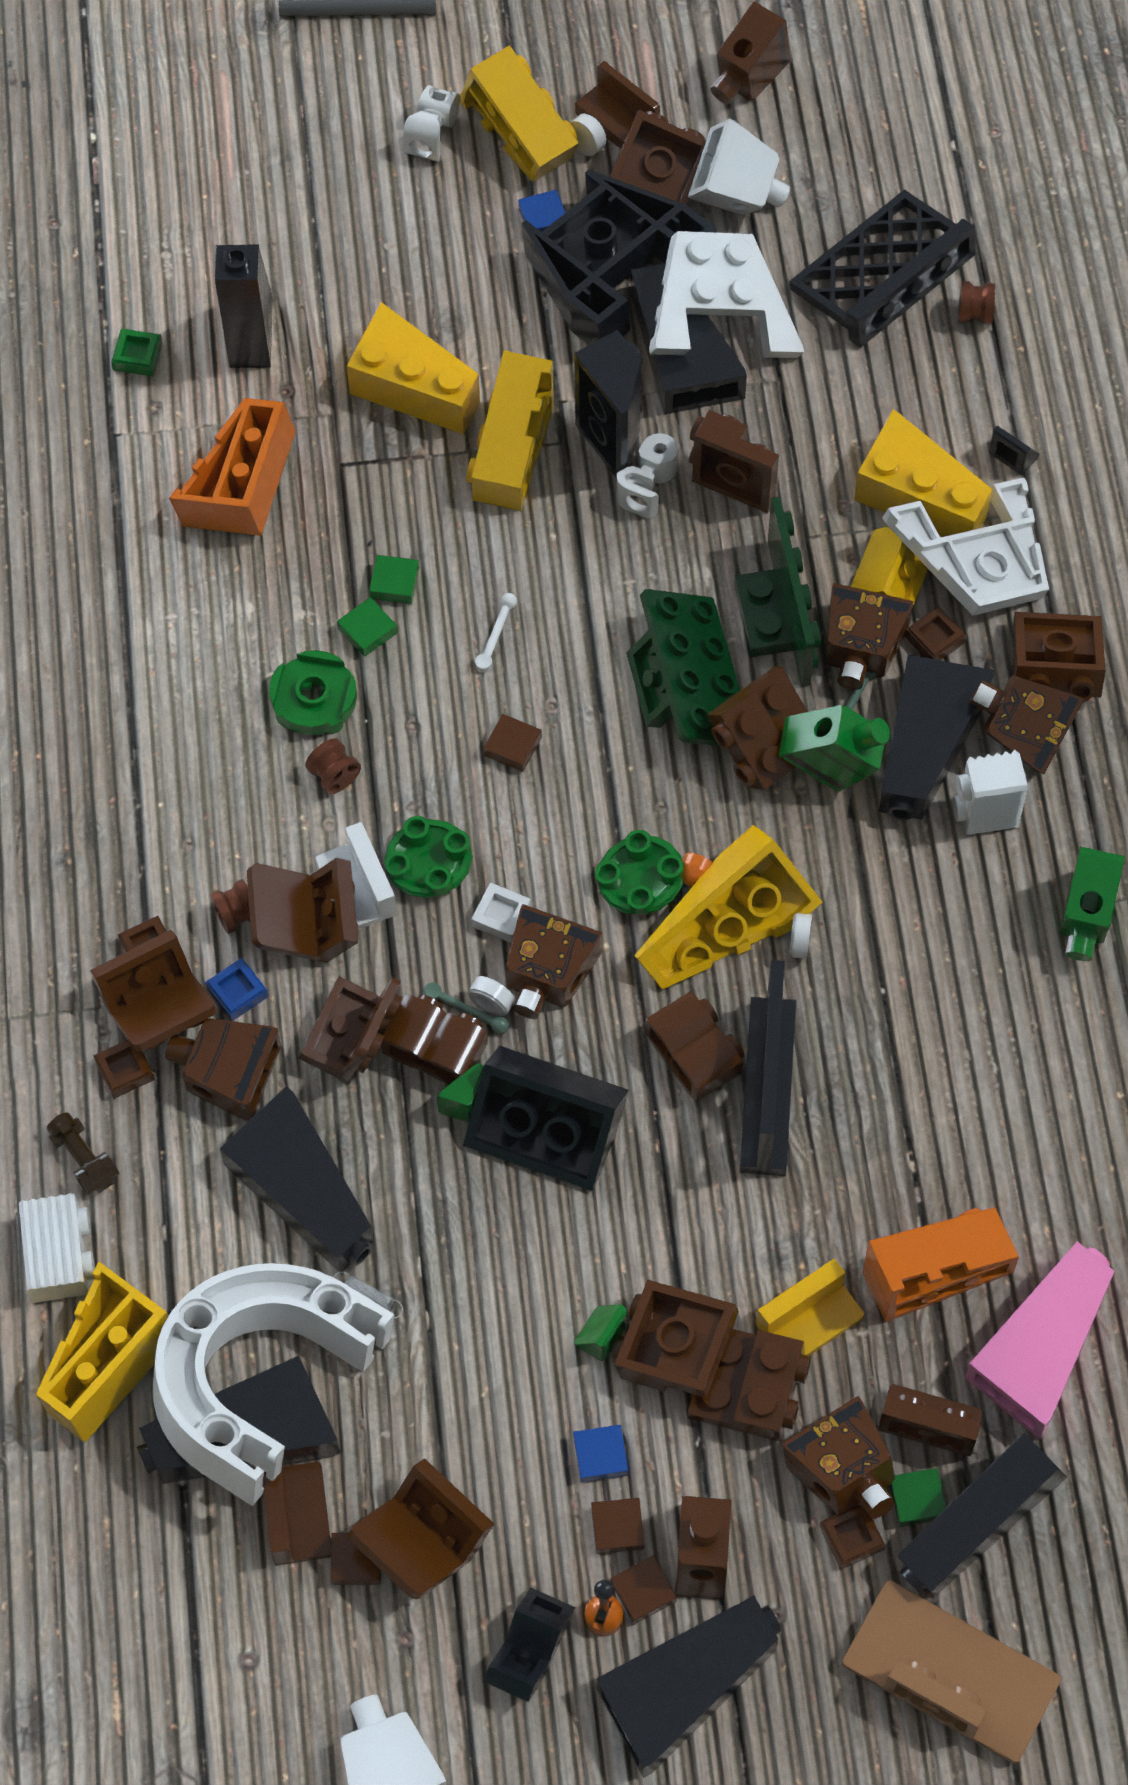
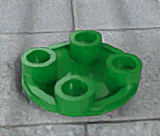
M413 816L404 822L403 828L388 843L384 857L386 873L395 887L410 896L422 898L445 895L457 888L469 874L473 859L469 836L466 832L446 821L426 819L422 816Z
M634 830L625 839L608 849L595 869V876L600 894L611 907L625 914L645 915L661 910L675 899L683 886L684 865L681 855L671 843L657 836H650L644 830Z

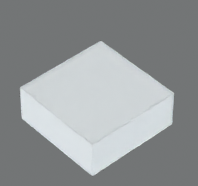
M490 883L471 919L472 927L512 943L522 904L531 907V899Z

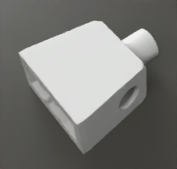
M728 119L710 128L688 198L734 213L747 215L762 209L766 202L776 207L782 206L788 197L790 187L774 178L780 160L778 153L737 122Z
M378 1695L364 1697L350 1705L358 1730L340 1738L348 1785H447L441 1769L407 1712L386 1718Z

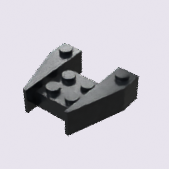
M589 169L585 172L587 192L585 198L542 232L527 220L522 223L524 250L527 259L571 331L588 345L616 330L622 336L630 331L628 300L613 289V287L626 278L632 269H637L653 255L661 262L666 263L671 237L677 231L717 233L714 225L689 206Z

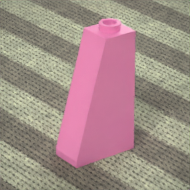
M1078 1241L969 1363L965 1379L1039 1440L1046 1433L1115 1272L1110 1268L1109 1261L1101 1252L1092 1247L1085 1248Z

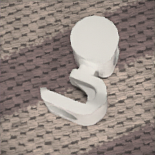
M429 85L426 86L418 102V112L409 116L404 125V153L439 162L440 127H453L460 108L461 98L459 93ZM419 140L425 142L432 151L425 152L419 150L412 141Z
M662 433L648 436L638 451V467L630 466L617 472L616 497L620 507L648 519L653 518L658 513L659 496L652 489L655 483H666L676 475L678 445L674 438ZM630 495L643 499L648 506L635 502Z

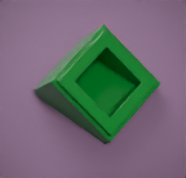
M475 1064L437 1095L439 1113L469 1123L484 1065Z
M621 1304L598 1306L575 1339V1346L601 1362L603 1359L606 1360L627 1327V1308Z

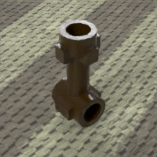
M62 1113L56 1116L47 1126V1131L50 1133L48 1136L49 1140L56 1149L64 1145L80 1166L73 1174L86 1194L90 1195L95 1191L101 1193L114 1184L113 1179L120 1175L106 1152L101 1153L97 1157L93 1154L79 1135L85 1128L78 1117L73 1119L70 1113Z

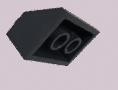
M618 330L574 353L575 425L616 479L617 472L630 467L632 464L640 432V413L642 412L640 389L643 388L641 380L642 355L638 347L633 342L627 343Z
M499 1046L484 1064L463 1146L593 1191L618 1131L629 1090Z

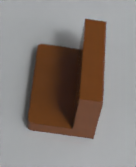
M605 61L597 66V85L575 103V114L578 116L580 114H588L594 117L603 127L606 138L620 149L624 144L638 110L645 113L652 111L660 114L658 102Z
M311 1462L282 1466L280 1474L274 1481L266 1477L267 1472L264 1471L263 1488L270 1551L274 1565L330 1558L331 1538L321 1463Z

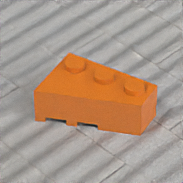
M244 398L214 437L217 443L205 459L199 458L192 467L194 472L181 490L176 488L169 497L182 527L262 535L296 433L284 402Z
M993 1207L982 1211L979 1208H975L960 1214L956 1218L870 1240L862 1274L886 1323L1014 1273L1019 1256L996 1208Z

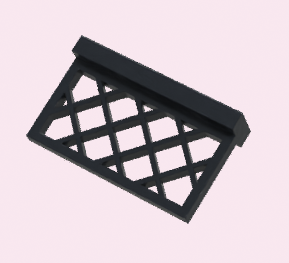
M904 189L789 281L790 290L848 330L849 340L861 348L976 255L975 226L963 218L959 222L954 223ZM907 207L917 214V219L893 220V216L902 208ZM940 229L944 232L937 239L922 240V230ZM917 230V240L893 241V232ZM888 232V242L865 243V238L871 233ZM918 252V255L909 262L894 263L893 253ZM889 253V263L865 264V255ZM860 255V265L836 266V261L842 256ZM889 275V278L880 285L865 286V276ZM860 276V286L836 288V278ZM831 278V288L813 289L807 285L813 279ZM860 298V301L847 312L836 305V299Z
M771 960L767 998L751 997L739 1173L786 1176L796 1000L783 999L785 961Z

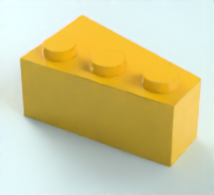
M509 45L470 68L460 95V104L465 109L473 106L484 119L480 121V125L487 133L495 130L504 139L506 144L503 145V150L532 182L572 159L579 144L577 134L573 126L567 120H562L554 109V102L549 92L537 85L531 76L530 66L524 57L516 55Z
M380 302L347 364L350 394L464 434L480 404L479 374Z
M503 351L495 386L489 401L486 421L482 423L478 435L477 447L479 449L477 457L470 459L467 468L466 482L472 483L473 501L522 511L554 409L552 360Z
M893 409L858 471L854 500L884 513L891 507L921 501L939 536L945 537L982 527L988 515L992 488Z
M99 1261L93 1271L94 1281L84 1301H79L74 1312L76 1319L65 1341H60L36 1392V1396L49 1415L84 1443L154 1366L158 1338L169 1316L167 1311Z

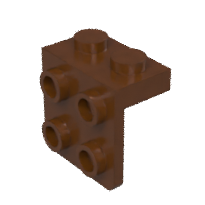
M335 858L311 875L255 863L247 869L251 936L255 947L328 963L358 943L359 928L355 913V885L352 880L351 861Z
M172 930L90 970L108 1013L134 1050L138 1052L160 1046L166 1039L188 1028L201 1025L204 1020L217 1012L214 1001L191 972L179 940Z
M338 976L298 1059L346 1083L356 1070L364 1073L370 1060L374 1059L384 1039V1036L381 1034L388 1022L393 1019L403 999V996L396 993L401 981L392 977L381 995L378 996Z
M424 1458L412 1467L395 1496L354 1524L348 1533V1537L365 1556L410 1598L420 1599L472 1560L494 1526V1523Z

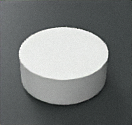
M580 114L570 122L577 134L579 144L576 149L583 155L593 156L605 147V131L594 117L588 114Z
M796 913L793 916L789 950L791 958L807 959L812 914Z
M478 976L468 990L471 1001L483 1011L494 1016H506L515 1002L514 995L505 986L488 977Z

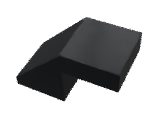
M530 1588L515 1610L505 1642L490 1663L483 1682L529 1702L546 1675L572 1618L575 1607Z

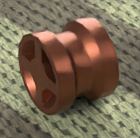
M970 281L961 282L958 323H967L971 319H977L983 324L992 325L995 283L986 282L983 286H974Z
M337 738L329 739L317 746L308 756L305 763L306 769L312 775L321 778V786L329 794L338 793L348 787L357 778L361 770V764L356 758L348 757L345 754V746Z
M243 879L234 882L232 889L225 892L216 890L209 894L215 912L227 934L236 931L239 924L245 921L250 922L248 886Z

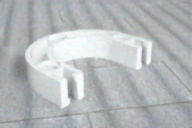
M275 1263L255 1264L231 1269L211 1277L199 1284L179 1301L169 1314L158 1338L152 1391L157 1419L165 1436L178 1454L192 1467L253 1506L264 1491L262 1487L264 1471L267 1472L266 1477L271 1481H274L280 1474L285 1446L244 1421L220 1403L210 1389L205 1375V1368L211 1357L220 1347L240 1335L259 1330H282L296 1333L312 1340L361 1372H364L374 1359L372 1354L374 1342L376 1341L375 1345L383 1349L390 1341L395 1314L334 1277L306 1267ZM196 1326L203 1329H193L191 1327ZM212 1442H222V1443H224V1444H226V1445H225V1446H215V1445H212L211 1443H212ZM242 1460L254 1465L256 1467L255 1470Z

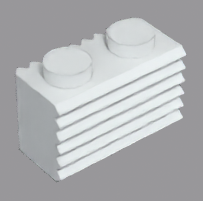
M1014 750L1011 754L1006 751L1003 755L996 753L994 757L987 754L983 758L979 755L976 760L969 757L964 774L957 775L958 795L952 798L956 821H963L967 835L1019 827L1028 791L1020 753Z
M71 1193L58 1195L57 1197H41L38 1200L20 1201L19 1213L26 1284L32 1303L87 1295L89 1291L88 1280L94 1279L93 1271L95 1269L92 1251L84 1252L83 1236L91 1235L88 1208H80L75 1194Z

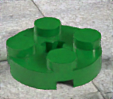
M310 650L296 654L297 659L288 662L286 665L284 662L280 664L274 671L269 684L270 701L277 722L292 731L306 735L335 734L339 732L344 722L353 713L357 702L356 681L353 674L351 675V672L345 667V663L338 656L329 652ZM312 685H317L320 687V693L323 695L320 698L310 700L307 699V696L302 695V692L310 691Z

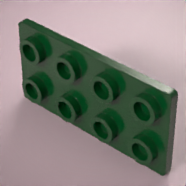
M774 497L771 498L768 546L774 569L735 575L734 586L751 657L793 651L801 686L811 685L812 670L818 669L816 648L821 647L820 631L817 621L810 622L807 611L812 609L808 584L801 585L799 573H803V562L800 548H792L790 537L794 536V523L791 511H783L781 498Z
M645 589L640 594V599L649 630L626 654L646 727L661 728L673 717L681 742L720 746L712 735L711 729L714 726L707 714L738 693L740 688L715 601L712 597Z

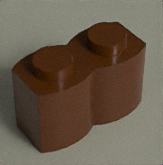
M690 991L646 1018L645 1033L657 1052L671 1067L688 1094L697 1102L741 1074L743 1065L741 1058L744 1057V1051L732 1034L725 1036L715 1023L718 1022V1016L709 1001L705 998L699 1000Z
M405 994L383 1035L384 1039L381 1043L382 1053L406 1066L422 1070L437 1080L451 1084L478 1063L488 1044V1031L483 1029V1024L477 1018L469 1014L460 1013L457 1016L446 1013L442 1010V1005L432 997L422 994L418 997Z

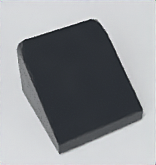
M998 425L993 429L989 453L1018 474L1023 475L1039 458V453Z

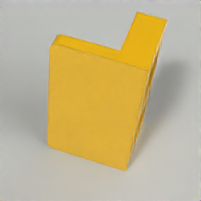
M889 527L874 530L851 587L911 600L914 606L928 568Z
M834 1258L757 1310L756 1326L761 1331L804 1341L805 1355L810 1356L863 1320L864 1312L844 1287L846 1272Z

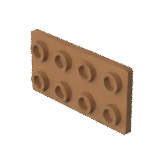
M891 1580L885 1582L842 1661L844 1668L1013 1764H1017L1020 1761L1062 1680L1061 1676Z

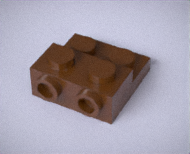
M638 110L610 177L687 205L689 200L688 194L706 143L705 137L694 129H681L669 124L664 116L656 112L648 111L645 113Z
M708 410L705 417L699 416L696 419L690 432V440L694 441V446L689 456V463L693 464L692 482L768 514L771 498L776 497L779 455L762 444L747 442L748 426L741 423L737 418Z
M1033 612L1014 613L1013 676L1079 696L1084 699L1083 702L1090 700L1092 697L1101 698L1106 671L1101 616Z
M774 666L711 711L707 716L714 726L711 729L714 739L723 749L728 750L735 762V765H733L734 772L745 786L765 790L796 768V766L778 756L785 718L808 711L783 668Z
M647 1279L642 1294H636L631 1303L629 1311L631 1323L626 1336H620L614 1347L613 1363L621 1379L664 1392L667 1387L707 1398L739 1313L736 1304Z
M732 1329L707 1398L695 1394L692 1395L687 1413L688 1418L781 1442L784 1429H793L797 1418L799 1401L792 1400L797 1382L805 1384L810 1368L811 1356L805 1355L804 1341L757 1330L756 1334Z

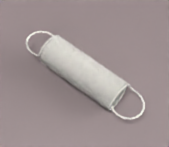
M349 1275L350 1277L345 1282L346 1285L388 1311L393 1301L398 1302L403 1311V1306L399 1301L393 1300V1298Z

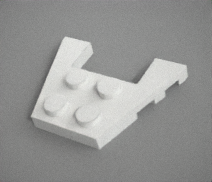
M677 231L671 237L662 280L664 288L661 304L657 307L655 321L657 322L655 334L649 346L650 354L685 355L691 350L686 314L757 316L763 357L798 358L804 353L802 342L753 234Z
M1024 477L993 484L991 487L990 501L1002 521L1001 524L940 537L921 501L888 508L882 517L886 525L972 616L1042 599L1049 590L1040 543H1035L1032 531L1035 519L1033 509L1027 506L1025 495L1029 490Z

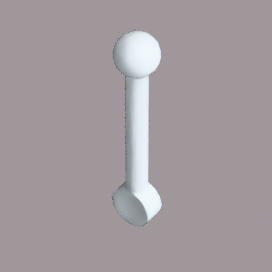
M505 593L500 599L502 608L483 654H479L475 659V666L479 672L485 673L492 668L491 655L509 610L513 609L517 604V598L512 593Z

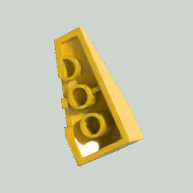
M752 825L719 854L634 956L662 989H665L711 968L713 962L730 954L736 953L740 955L751 950V945L772 935L777 938L790 932L793 925V916L796 913L810 914L823 902L774 839L755 825Z

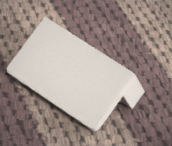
M362 822L345 828L346 845L317 855L316 864L320 869L335 858L351 861L352 880L355 885L356 921L358 928L362 929L396 916L397 909L392 888Z

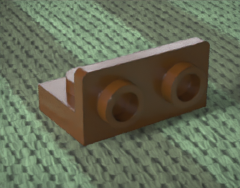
M892 1384L885 1399L878 1431L971 1457L981 1425L982 1410Z

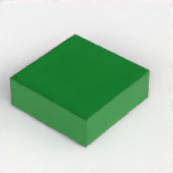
M121 328L111 361L113 371L153 376L162 346L161 334Z
M377 555L369 590L370 597L377 600L412 604L419 572V560Z
M371 597L337 620L339 631L364 657L398 633L397 624Z
M937 1468L895 1475V1480L890 1484L899 1527L932 1522L946 1509Z

